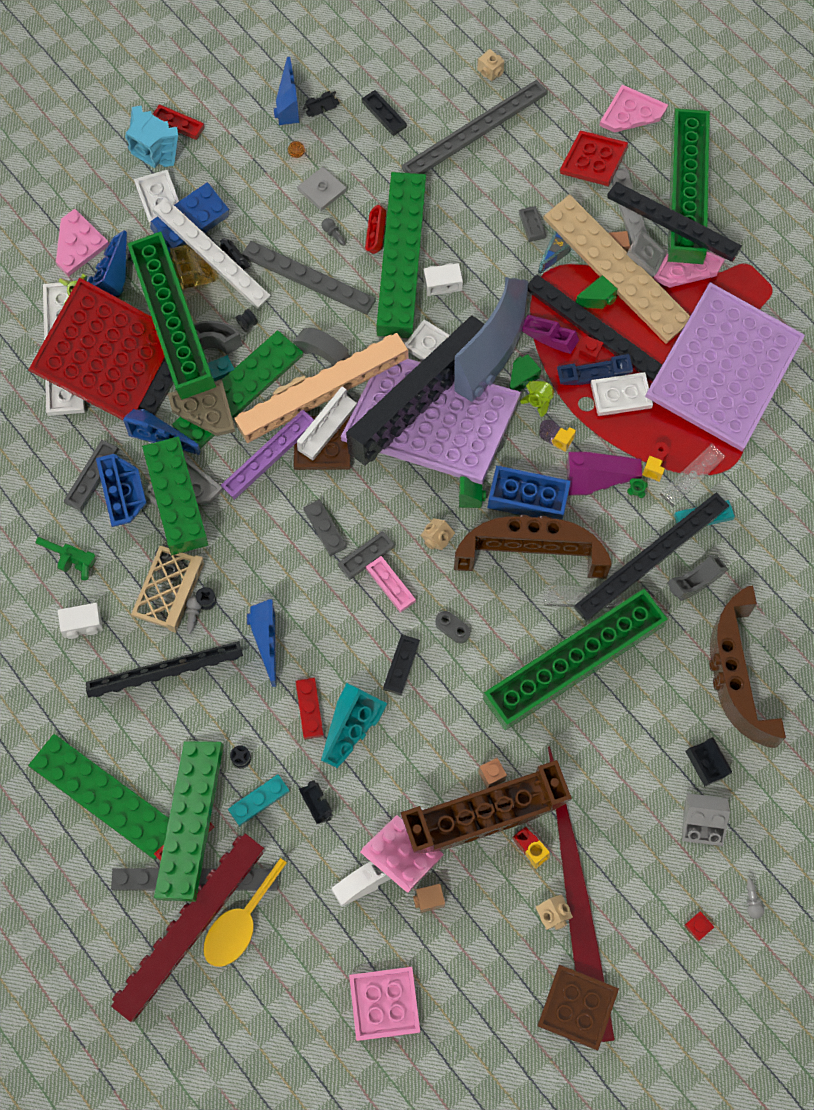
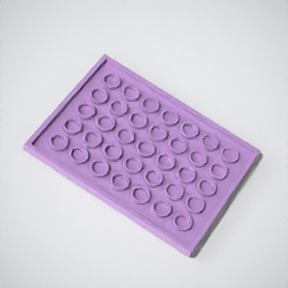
M710 282L645 397L743 451L805 335Z
M406 359L370 378L341 435V441L347 442L346 432L421 362ZM453 382L452 386L445 390L437 401L432 402L424 413L416 417L413 424L408 425L399 437H395L390 442V445L380 453L459 478L464 476L472 482L482 484L521 397V392L492 384L484 389L480 397L471 402L454 391Z

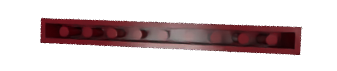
M246 833L243 836L239 835L232 844L234 848L230 853L226 852L219 860L220 866L217 870L212 869L207 875L206 879L208 881L203 887L201 885L198 887L196 902L186 903L179 912L182 914L177 921L173 920L166 929L168 933L165 937H160L153 945L155 950L150 956L146 955L139 964L141 968L138 972H133L126 980L127 986L124 990H119L112 998L114 1003L111 1007L129 1022H135L266 851L264 847Z

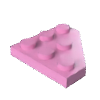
M622 85L601 119L599 126L615 133L659 122L665 114L668 104Z
M73 209L61 218L56 264L68 277L109 245V242L76 209Z
M707 251L703 265L667 262V253L657 274L654 276V280L670 288L714 277L719 273L725 259Z

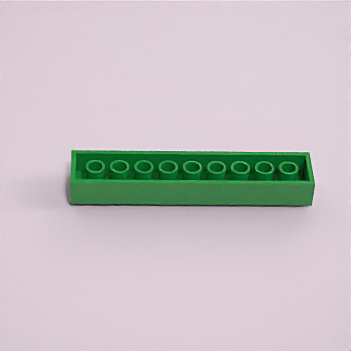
M675 108L672 121L669 208L707 227L710 111ZM668 230L667 262L704 264L707 249Z
M391 172L376 324L377 336L386 337L397 333L400 338H410L413 334L426 174Z
M160 231L127 243L176 391L181 400L216 388L162 232Z
M642 589L485 691L483 700L506 731L663 628L668 619L648 592Z

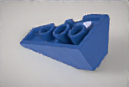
M268 599L250 607V613H247V625L251 626L272 687H276L275 609L273 600Z

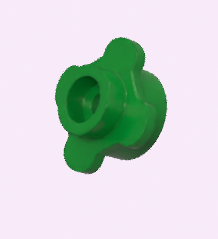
M632 478L629 482L630 488L627 490V493L630 496L636 495L639 498H644L646 495L645 489L648 487L647 482Z

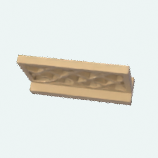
M159 546L131 616L166 627L169 631L176 633L187 607L186 602L193 593L204 566L203 557L197 555L194 557L185 553H179L171 556L173 560L162 564L160 560L162 552L169 553L170 555L171 553L169 548ZM183 559L190 561L188 567L180 570L177 564L178 561ZM175 563L178 571L167 575L164 567ZM162 569L166 577L155 581L153 578L154 572ZM180 575L182 583L173 587L170 579ZM168 581L171 589L161 593L157 585ZM155 586L158 594L148 598L146 595L147 589ZM173 592L175 600L166 605L162 596ZM161 598L164 606L153 610L150 602ZM148 603L151 612L146 614L138 613L139 607ZM166 609L168 613L166 622L157 619L155 614Z

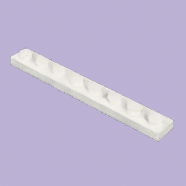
M166 197L153 208L154 214L257 310L270 298L268 292Z

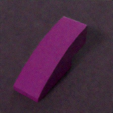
M527 315L524 320L522 332L549 347L571 354L579 341L576 331L562 328L558 322L532 315Z

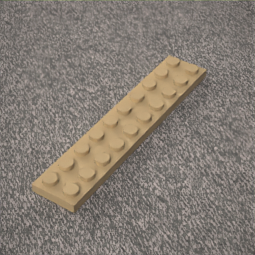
M570 194L544 215L543 219L600 277L603 275L618 289L617 295L665 344L683 330L690 318L687 312L641 266L637 265L626 255L627 252Z

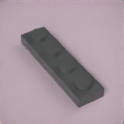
M101 439L64 499L66 505L79 511L83 510L101 480L96 458L117 454L119 451L117 446Z

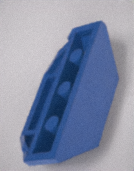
M116 454L96 458L111 526L115 527L131 523L147 504L138 468L119 458Z

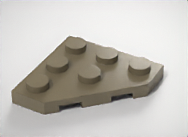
M222 380L215 382L216 388L181 400L177 391L168 393L172 413L216 436L235 432Z

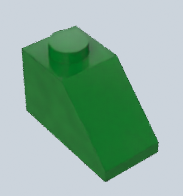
M602 275L577 296L576 303L583 308L603 309L605 306L615 302L618 289Z
M529 354L524 357L520 356L513 362L510 389L521 391L527 387L526 385L530 381H536L540 378L541 369Z
M460 476L459 508H481L482 501H486V490H482V484L472 482L469 478Z

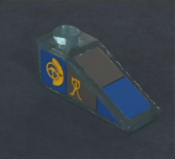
M554 231L540 261L538 269L540 274L572 250L556 231Z

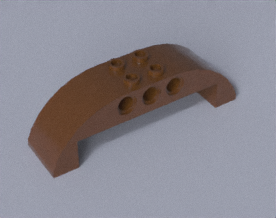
M520 515L519 517L495 518L484 522L464 537L455 551L454 570L473 571L475 550L588 556L587 578L607 579L611 568V559L608 552L592 533L575 523L551 519L547 516L533 518L528 515Z
M752 585L747 586L733 596L717 619L710 638L711 660H709L710 671L714 672V690H717L720 704L732 725L750 740L766 747L777 748L786 738L782 718L758 721L736 619L749 617L757 605Z
M555 760L538 766L536 772L424 810L418 806L400 812L413 852L417 854L430 853L472 842L529 822L561 807L572 800L559 763Z

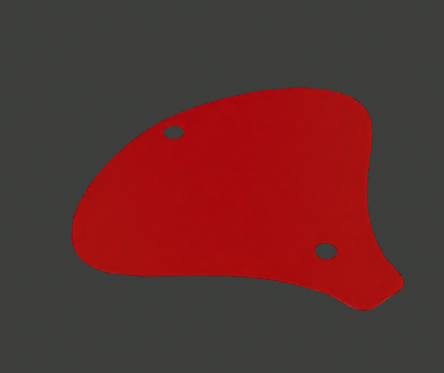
M746 263L738 264L723 272H719L714 277L670 288L658 283L689 316L693 313L710 282L759 310L773 293L771 284L753 266ZM578 264L559 265L549 269L541 276L575 302L577 296L600 278L589 265ZM617 294L615 302L605 306L603 309L584 308L662 365L681 332L665 344ZM532 295L530 315L558 322L560 327L574 330L577 333L579 341L571 354L549 347L535 339L534 342L553 387L570 411L584 425L616 448L646 463L656 443L663 442L667 444L669 453L665 462L661 463L660 467L685 475H715L731 469L739 461L743 451L653 402V407L650 409L598 416L591 384H560L557 366L574 363L575 366L605 362L610 361L611 357L616 355L603 346L596 360L579 354L580 348L588 335ZM633 368V372L626 375L637 374L639 372ZM647 379L648 386L650 388L653 382ZM583 397L591 398L594 401V408L590 411L581 410L578 406L579 400Z

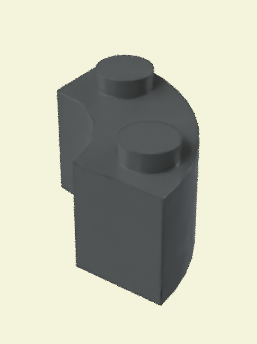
M220 321L195 323L203 350L216 348L222 350L225 354H229L242 346L240 333L226 323Z

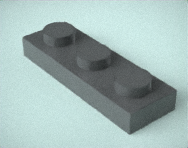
M320 499L303 507L304 513L330 557L347 548Z
M382 531L340 561L338 567L351 580L366 569L367 565L395 548V544Z

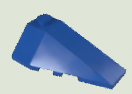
M290 57L286 58L276 98L277 108H273L274 117L278 118L279 125L299 123L298 102Z
M125 230L112 238L104 252L106 257L96 265L97 272L94 277L90 276L87 281L115 297H119L124 290L127 232Z
M133 409L123 419L130 437L155 443L179 436L183 451L200 455L198 443L147 410Z

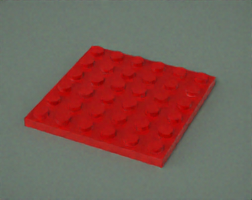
M79 277L28 371L123 420L133 409H138L165 355L152 316Z

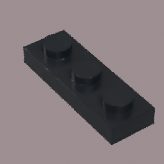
M376 90L362 98V103L392 136L407 128V123Z
M163 361L138 407L139 409L147 410L154 416L174 384L167 362Z
M401 634L383 690L402 696L420 643L419 639Z

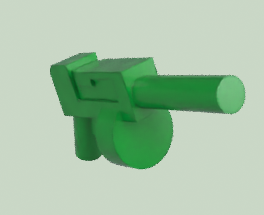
M41 537L36 539V544L60 554L57 565L59 570L67 572L72 564H76L75 569L81 571V580L86 581L89 579V570L96 562L94 553L89 551L86 553L68 544L62 547Z

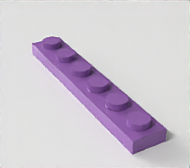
M304 410L299 412L223 482L221 487L235 500L297 443V440L314 419Z

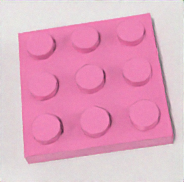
M398 815L377 833L360 852L407 893L414 888L444 855L441 851L414 853L403 820Z
M412 967L349 975L356 1041L420 1033Z

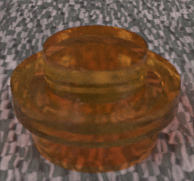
M293 141L288 146V154L293 158H300L305 153V147L299 141Z

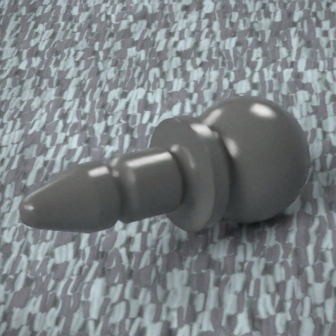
M331 218L324 219L321 224L322 229L328 232L329 236H333L338 243L345 246V240L338 232L339 228L335 226L334 220Z

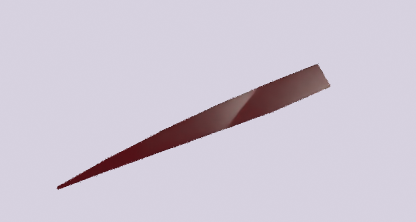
M548 746L549 760L552 762L554 759L551 748ZM564 804L556 809L566 900L573 918L569 919L575 971L604 982L589 897L567 805ZM611 1016L609 1017L601 1042L615 1040Z

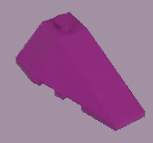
M593 452L568 453L566 461L567 480L571 481L568 496L590 495L595 491L605 490L613 485L630 482L632 478H642L641 459Z

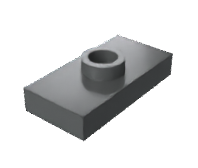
M536 206L520 209L519 216L528 242L545 239L546 233Z

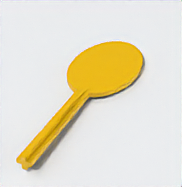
M279 859L244 909L229 910L213 923L204 942V956L209 964L216 967L229 965L237 960L246 950L254 930L251 913L287 864L285 860Z

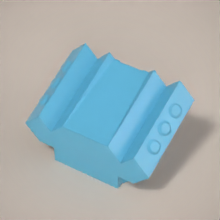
M142 106L132 107L130 128L125 135L131 154L153 168L158 164L164 167L174 166L178 142L177 127L169 128L168 121L160 120L151 114V111L143 112Z

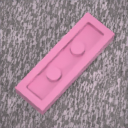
M382 556L366 566L368 573L400 613L416 602L414 596Z

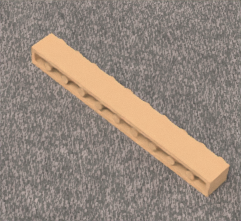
M397 333L388 335L382 341L369 345L367 349L354 353L350 358L337 362L331 368L323 369L319 374L306 378L302 383L289 387L281 394L272 396L268 401L258 403L249 411L241 412L234 418L236 426L246 443H249L291 421L302 410L308 412L331 400L341 387L348 391L409 358L408 349Z

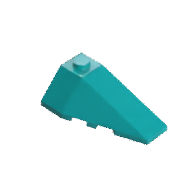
M346 683L336 704L321 761L338 768L351 754L354 745L360 739L363 740L365 738V733L368 729L379 722L388 703Z

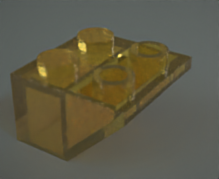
M189 245L170 248L171 258L182 289L215 282L211 266Z

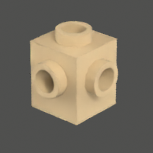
M489 49L478 58L477 70L484 77L493 81L496 77H500L503 74L504 60L500 55L495 54Z
M433 518L426 525L420 536L425 540L424 544L428 548L443 550L455 532L445 520Z
M562 894L536 906L546 930L554 927L556 930L567 926L566 921L573 918Z

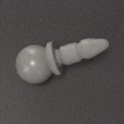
M196 596L190 597L186 602L188 608L186 613L189 614L187 620L188 633L192 632L195 626L196 615L200 614L198 610L202 607L197 602Z
M748 879L747 890L749 900L746 902L749 906L747 912L751 918L759 919L764 914V907L760 904L761 899L757 898L754 883L751 879Z

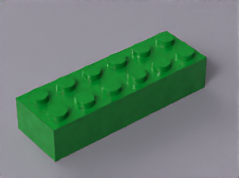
M179 436L143 445L142 449L171 556L209 546Z

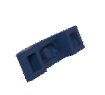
M626 354L611 357L610 361L582 366H575V363L557 366L560 384L585 385L590 384L591 380L629 374L633 372L630 355Z

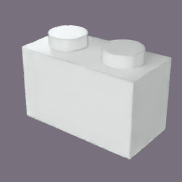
M448 263L443 266H430L423 269L427 296L462 291L463 280L459 263Z
M97 603L58 610L60 632L64 638L74 639L79 635H94L98 631H103L100 608Z

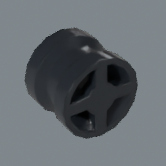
M248 308L242 315L235 317L237 323L245 332L249 330L250 326L258 324L257 318Z
M203 587L197 591L196 600L202 606L201 609L211 610L216 605L214 591L208 587Z
M239 745L231 750L230 759L236 768L244 769L250 764L251 755L245 746Z

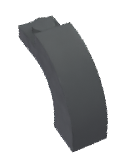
M303 328L293 341L304 354L313 353L319 355L332 366L341 360L351 357L347 353L349 350L342 343L329 334L315 328Z
M718 555L709 556L689 573L670 579L667 584L670 587L671 593L678 597L680 601H683L711 585L729 569Z

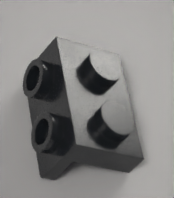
M713 737L685 751L704 787L718 782L732 773L729 764Z

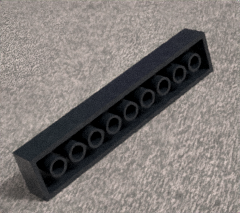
M471 315L346 432L348 454L366 466L370 461H374L378 453L386 449L395 437H399L408 425L413 424L416 417L424 413L432 402L437 401L440 395L445 390H448L455 381V355L480 331L484 323Z

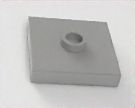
M321 167L297 186L298 191L320 211L324 210L347 191V188L324 167Z
M641 229L637 232L626 255L637 265L641 266L651 277H654L667 251Z

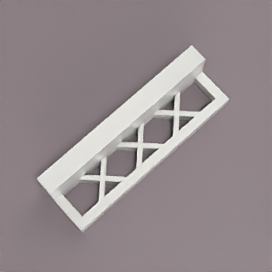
M344 387L338 390L297 440L298 451L311 460L316 458L357 405V402L347 396V390Z

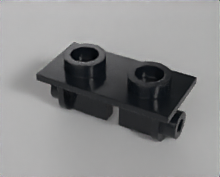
M327 91L321 94L320 98L315 99L313 97L306 100L303 110L308 109L306 110L307 116L313 118L322 114V106L326 112L337 108L339 101L337 98L334 99L336 91L332 93Z
M226 238L220 240L219 248L243 270L250 267V264L231 240L229 241Z
M312 780L308 783V786L299 788L303 800L316 824L330 821L333 817V810L326 799L321 801L320 798L324 794L319 783Z

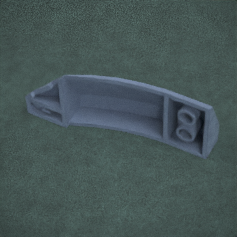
M505 277L504 292L490 318L480 331L455 355L454 391L471 402L480 397L488 385L493 384L496 376L503 369L514 351L524 325L528 293L527 280Z

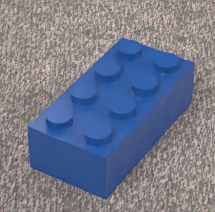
M208 182L174 204L204 234L228 218L229 208ZM158 216L151 220L150 229L154 234L162 232L172 256L188 245Z
M496 465L487 508L517 515H528L533 518L547 516L551 519L563 520L571 481Z

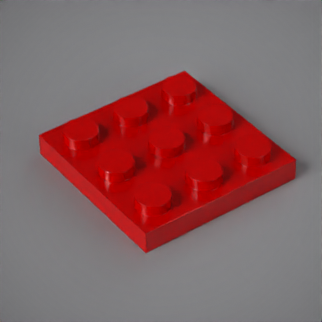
M580 130L560 168V174L609 187L628 149V142Z

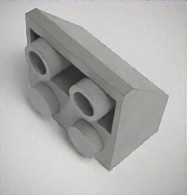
M687 793L683 813L682 841L723 846L730 815L728 798Z

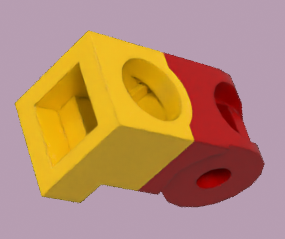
M658 442L653 446L644 468L643 476L660 482L665 468L660 466L661 463L665 462L669 453L667 444Z
M524 827L512 837L515 844L526 855L535 869L550 858V852L527 827Z

